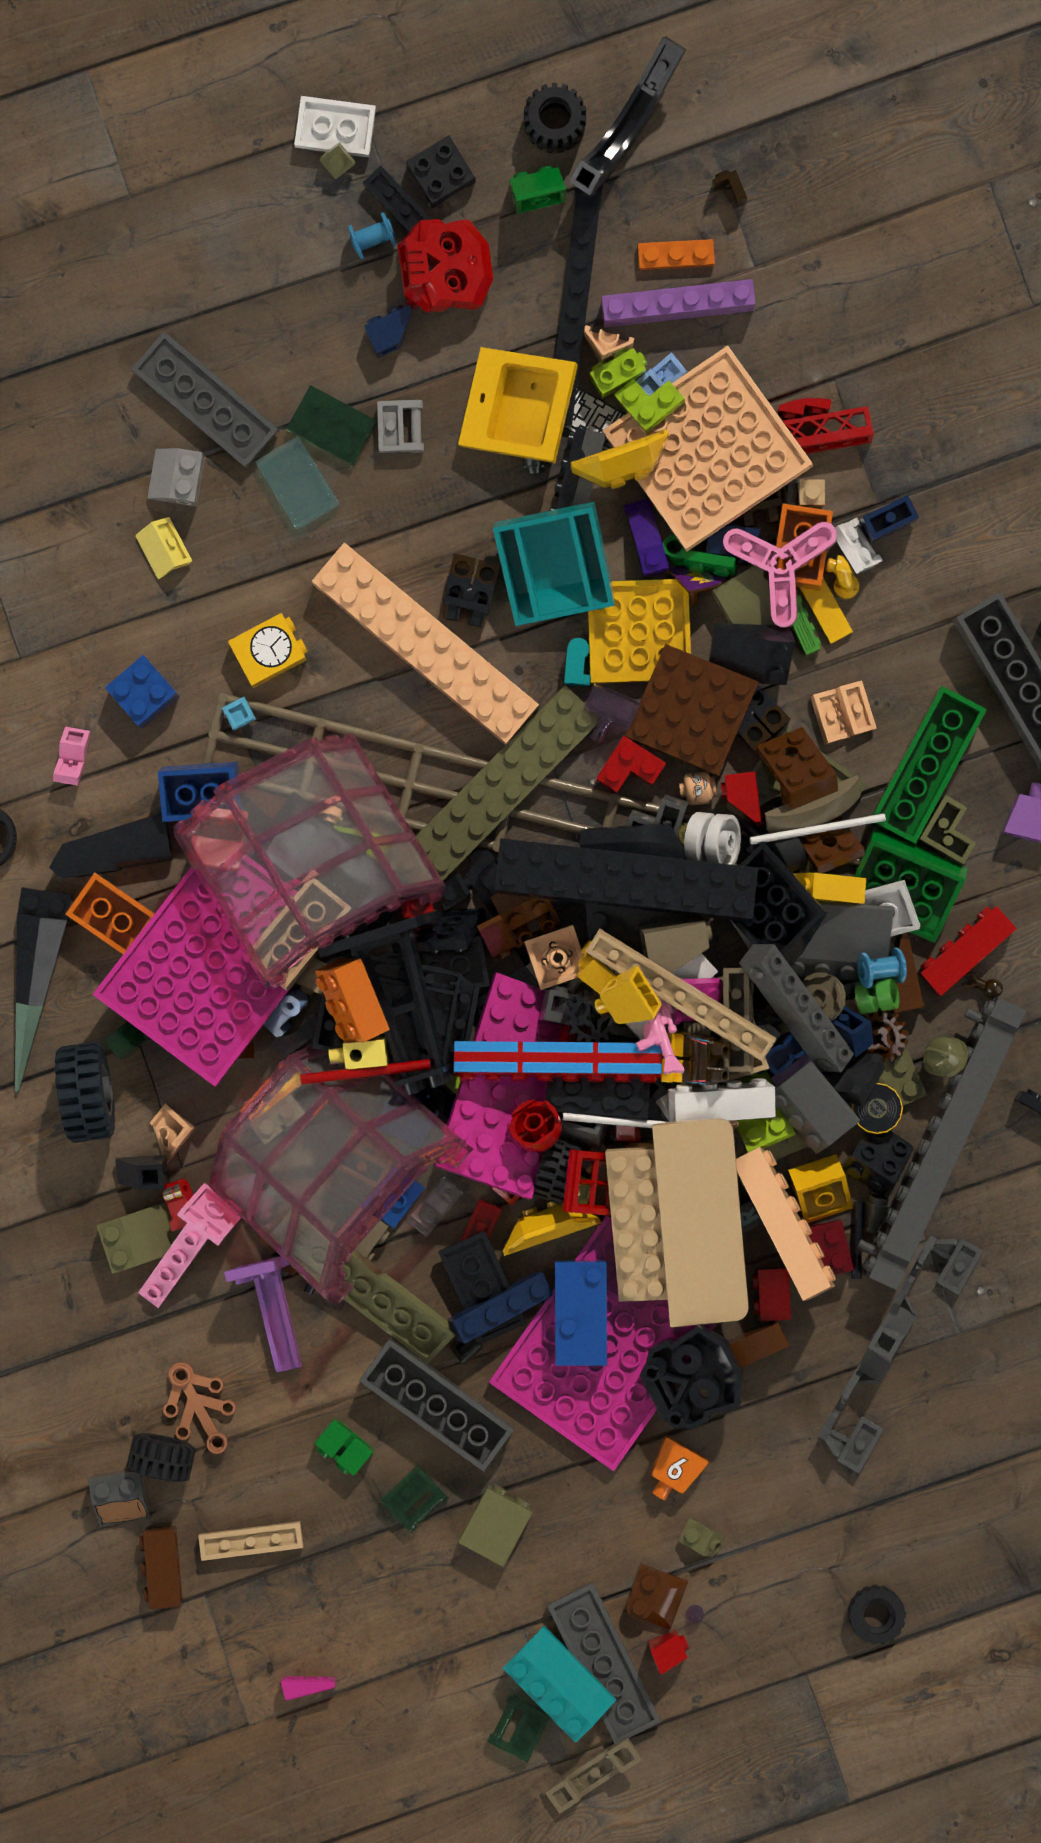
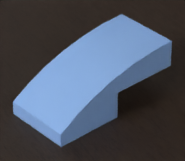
M671 352L653 369L650 368L636 382L650 396L668 380L673 383L688 373V371Z

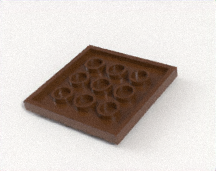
M665 644L625 737L719 776L759 682Z

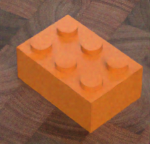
M783 504L776 547L781 549L818 523L828 522L831 524L833 511ZM827 550L795 571L796 587L821 591ZM791 556L785 560L779 557L776 560L778 564L775 568L785 570L787 568L786 563L794 557Z
M94 872L65 915L124 954L155 913Z
M340 958L314 970L317 976L316 984L327 1000L325 1002L326 1008L333 1015L336 1022V1033L343 1041L364 1043L390 1030L361 958Z

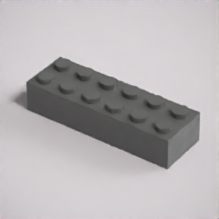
M392 1337L387 1340L359 1380L483 1472L514 1431L513 1425Z

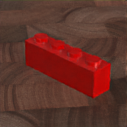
M988 906L976 915L979 919L972 926L967 923L957 932L960 937L954 942L948 940L938 949L941 953L935 959L930 956L920 965L922 970L918 975L937 996H942L1017 929L997 906L991 909Z

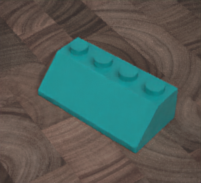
M545 1626L503 1667L507 1674L575 1743L593 1727L617 1700Z

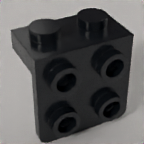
M890 1130L879 1134L865 1131L854 1151L843 1162L842 1168L850 1177L859 1180L868 1186L871 1191L883 1196L895 1184L913 1151V1146Z

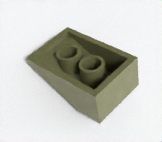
M166 1202L96 1225L112 1274L164 1257L182 1231V1229L172 1231L169 1223L172 1221Z

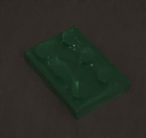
M310 385L286 430L353 466L373 431L377 420Z

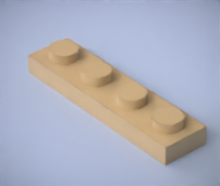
M301 1521L198 1535L201 1561L304 1547Z

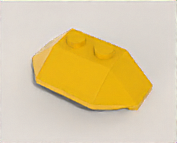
M665 429L600 453L571 462L572 473L603 488L611 486V489L619 488L626 484L625 481L633 478L636 481L647 478L650 475L649 473L653 472L668 441V430Z
M552 1201L546 1203L547 1208L539 1211L537 1207L522 1211L523 1216L518 1218L503 1248L504 1256L600 1224V1218L594 1214L563 1212V1204Z

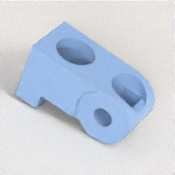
M292 990L284 997L265 1022L264 1026L276 1038L286 1034L292 1028V1025L288 1022L290 1018L296 1016L307 1007L308 998L306 994L301 990Z

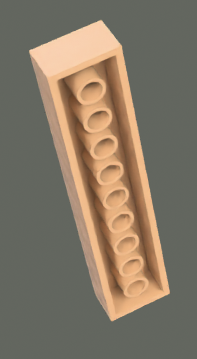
M345 542L312 580L313 585L504 745L520 731L539 708V704Z

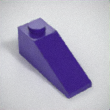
M649 499L624 505L643 578L668 572L669 567Z

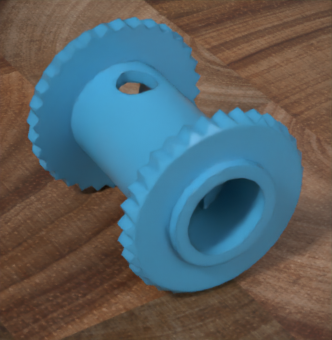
M381 213L383 221L354 232L352 225H349V236L360 259H364L363 250L391 240L393 247L397 245L394 239L396 238L395 233L385 213Z
M893 948L889 957L870 959L868 954L861 953L857 959L859 980L865 988H870L875 979L894 977L897 983H903L907 975V966L902 951L899 948Z

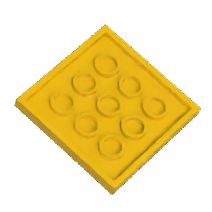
M676 579L612 581L615 605L588 611L591 684L649 682L665 644L691 654L689 593Z

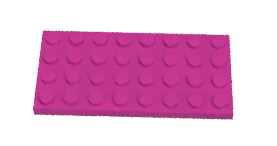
M495 973L473 1041L559 1042L563 1025L539 1020L545 990H540L538 987ZM553 998L551 1011L559 1012L562 1008V1003L558 998ZM475 1077L473 1081L461 1080L434 1166L511 1194L532 1199L534 1182L544 1151L530 1152L524 1150L514 1141L509 1130V1124L512 1120L511 1115L520 1104L533 1099L536 1102L546 1101L547 1082L538 1081L537 1077H527L526 1081H512L511 1077H501L500 1081H487L485 1077Z

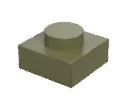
M340 142L319 159L335 179L354 166L356 162Z

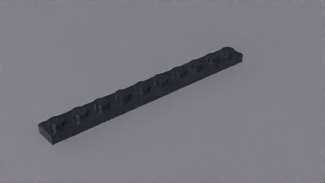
M603 184L591 195L578 187L576 192L555 359L576 362L578 364L564 426L572 427Z

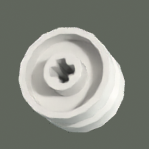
M703 812L693 814L685 831L684 849L686 859L734 865L738 858L741 843L740 826L734 815H714L713 813Z

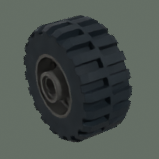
M97 1042L60 1047L56 1051L55 1082L61 1121L67 1139L78 1143L111 1137L115 1131V1106L110 1070L104 1048Z

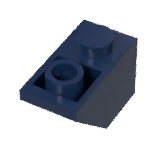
M403 305L396 306L390 310L391 314L382 318L378 315L367 321L368 324L364 326L365 333L377 358L401 348L413 315L410 305L405 307Z

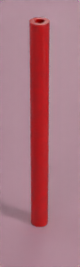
M430 1059L392 1063L387 1064V1066L300 1074L301 1085L430 1070L431 1067Z

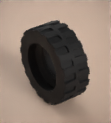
M872 1585L870 1587H863L861 1591L858 1590L854 1598L852 1597L850 1600V1607L848 1606V1620L855 1634L863 1641H868L874 1645L877 1643L882 1645L888 1641H893L897 1635H900L901 1629L905 1625L906 1613L900 1598L894 1591L885 1586ZM873 1602L883 1603L889 1610V1619L881 1627L870 1626L864 1618L866 1607Z

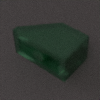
M127 1021L103 1041L120 1060H127L149 1039Z

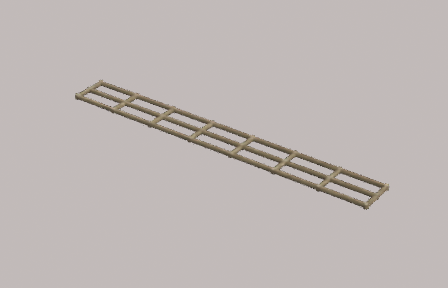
M220 693L201 764L212 763L217 741L305 763L299 790L239 775L240 786L243 785L285 798H289L295 792L309 804L320 807H336L344 813L420 832L427 823L406 818L413 791L449 801L458 794V792L415 782L422 755L480 770L489 761L246 699L251 710L254 712L315 727L308 754L221 732L224 718L222 708L240 699V697ZM324 730L413 752L406 779L318 757ZM315 766L402 788L403 791L397 814L392 815L308 793ZM548 776L539 784L608 802L602 827L613 826L618 805L657 815L660 807L657 804ZM515 808L498 825L494 841L485 839L478 847L499 852L500 838L505 839L510 817L580 834L581 829L594 827ZM686 812L683 822L688 823L693 814ZM745 831L741 832V837L750 839ZM761 832L759 835H766L769 833ZM860 858L846 864L857 866ZM809 860L807 866L800 869L799 873L810 872L812 864ZM898 935L891 936L889 953L895 948Z

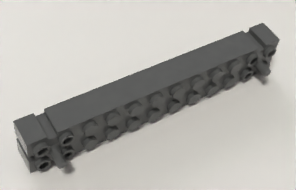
M996 997L991 998L989 1001L986 1000L980 1013L970 1008H967L964 1017L976 1022L969 1035L972 1041L968 1046L969 1055L967 1063L959 1074L949 1077L948 1083L951 1086L947 1093L943 1092L937 1106L940 1107L937 1116L931 1117L926 1129L929 1130L927 1138L925 1140L921 1139L917 1146L916 1153L919 1155L914 1163L911 1162L906 1170L905 1176L908 1179L904 1186H899L894 1199H897L894 1209L889 1208L885 1215L884 1222L887 1224L883 1232L879 1231L873 1245L862 1239L857 1244V1249L868 1254L862 1266L865 1269L864 1275L895 1290L898 1289L907 1265L914 1255L1014 1039V1034L1019 1028L1027 1010Z

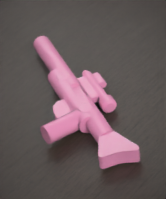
M661 999L662 1005L654 1019L648 1020V1023L644 1025V1039L636 1042V1046L640 1052L655 1044L660 1046L665 1059L664 1074L684 1073V1067L674 1056L664 1026L668 1024V1031L671 1034L677 1031L670 1013H673V1009L670 1004Z

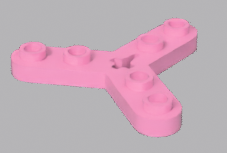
M821 522L780 549L741 529H731L725 534L723 544L729 553L769 572L771 617L777 626L787 628L792 626L797 620L795 571L833 546L837 540V531L832 524ZM791 556L794 557L786 563L787 568L785 570L775 568L778 564L776 560L779 557L782 560L788 559Z

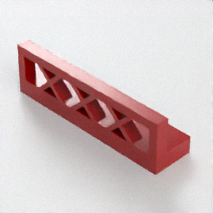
M868 406L783 421L788 430L792 432L793 437H799L795 439L806 454L872 443L874 436ZM864 414L866 426L855 427L849 423L853 416ZM835 419L842 425L838 431L831 432L824 425L828 420ZM804 424H811L817 428L815 433L810 436H806L799 431Z

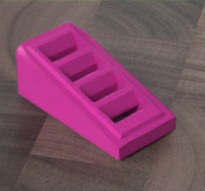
M285 1676L281 1679L283 1693L287 1701L333 1689L337 1683L336 1677Z

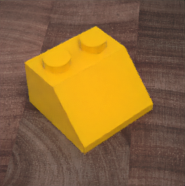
M837 1154L788 1170L802 1217L807 1223L853 1208L846 1176Z

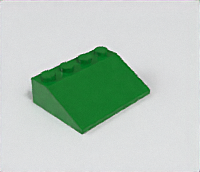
M874 828L865 846V855L860 858L853 877L866 878L865 890L905 880L920 923V929L910 931V933L935 943L963 887L968 868Z

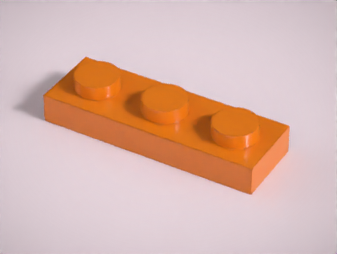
M713 239L638 243L639 270L714 267Z

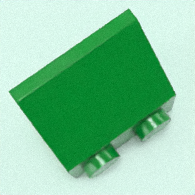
M545 166L539 168L536 173L520 172L509 179L516 214L565 203L566 188L559 167Z

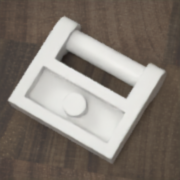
M858 518L835 527L837 531L836 541L856 574L873 568L883 561L879 554L876 555L859 527L861 523Z

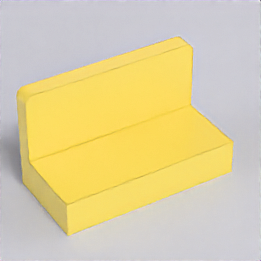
M170 517L153 521L136 534V538L158 579L163 578L172 570L187 566L192 562Z

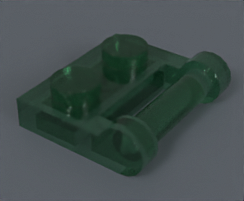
M417 1464L380 1501L409 1532L413 1533L418 1528L416 1525L440 1502L444 1503L449 1496ZM430 1489L434 1495L410 1518L407 1517L405 1512Z
M509 1694L505 1710L494 1732L489 1734L487 1741L528 1762L550 1716L544 1710L513 1694ZM516 1708H518L523 1713L508 1742L502 1739Z

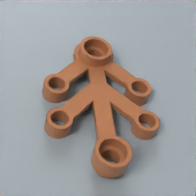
M184 1362L174 1364L168 1373L169 1381L173 1386L168 1403L163 1407L164 1415L173 1418L178 1414L179 1406L177 1403L183 1389L188 1399L181 1423L175 1430L176 1437L179 1440H186L190 1437V1425L195 1412L209 1437L207 1440L208 1450L214 1454L222 1453L228 1445L227 1437L217 1431L205 1407L221 1411L222 1414L229 1416L236 1410L235 1402L230 1399L222 1401L198 1394L192 1385L207 1387L212 1393H219L224 1387V1382L221 1378L214 1377L211 1379L194 1374L192 1367ZM179 1370H183L186 1373L185 1379L181 1380L177 1377ZM212 1381H219L220 1389H213L211 1386ZM225 1403L232 1405L233 1409L231 1412L224 1410L223 1406ZM168 1405L175 1407L176 1412L174 1414L167 1412ZM182 1427L188 1431L185 1437L179 1434V1429ZM220 1438L222 1446L216 1447L213 1444V1440Z

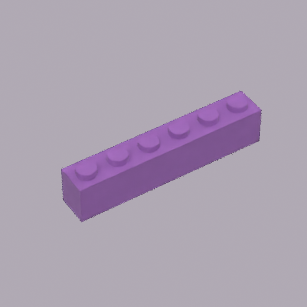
M753 279L602 296L601 300L604 328L754 311Z

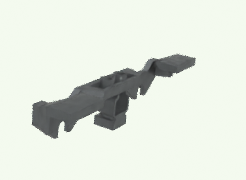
M930 1235L910 1274L902 1284L884 1321L873 1334L865 1355L848 1381L839 1401L830 1413L818 1436L826 1441L833 1455L839 1457L837 1459L838 1462L859 1474L884 1428L861 1416L850 1438L834 1430L833 1427L857 1384L880 1383L917 1318V1314L907 1294L931 1251L948 1260L936 1283L957 1295L960 1294L983 1253V1250L962 1238L960 1241H957L955 1239H937Z

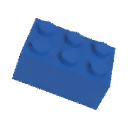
M238 762L163 766L158 771L163 822L196 820L197 805H214L222 809L236 808L242 810Z

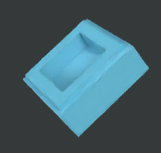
M245 697L222 708L233 731L256 720Z

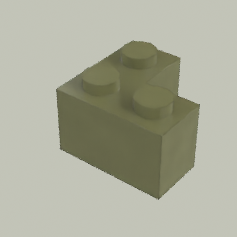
M947 795L941 797L917 841L946 859L964 865L977 843L955 830L967 807Z

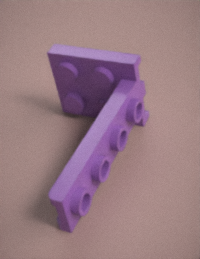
M286 1255L240 1265L224 1272L226 1282L235 1280L236 1285L250 1282L254 1279L276 1372L302 1367L280 1274L282 1273L281 1268L291 1264L289 1257Z

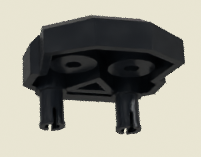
M702 1324L696 1325L679 1338L668 1337L654 1344L649 1349L640 1377L662 1420L670 1423L669 1425L672 1428L682 1426L691 1430L708 1422L711 1415L737 1408L741 1404L744 1371L728 1340ZM683 1355H689L691 1362H685ZM673 1382L682 1384L678 1392ZM700 1390H708L709 1396H702Z

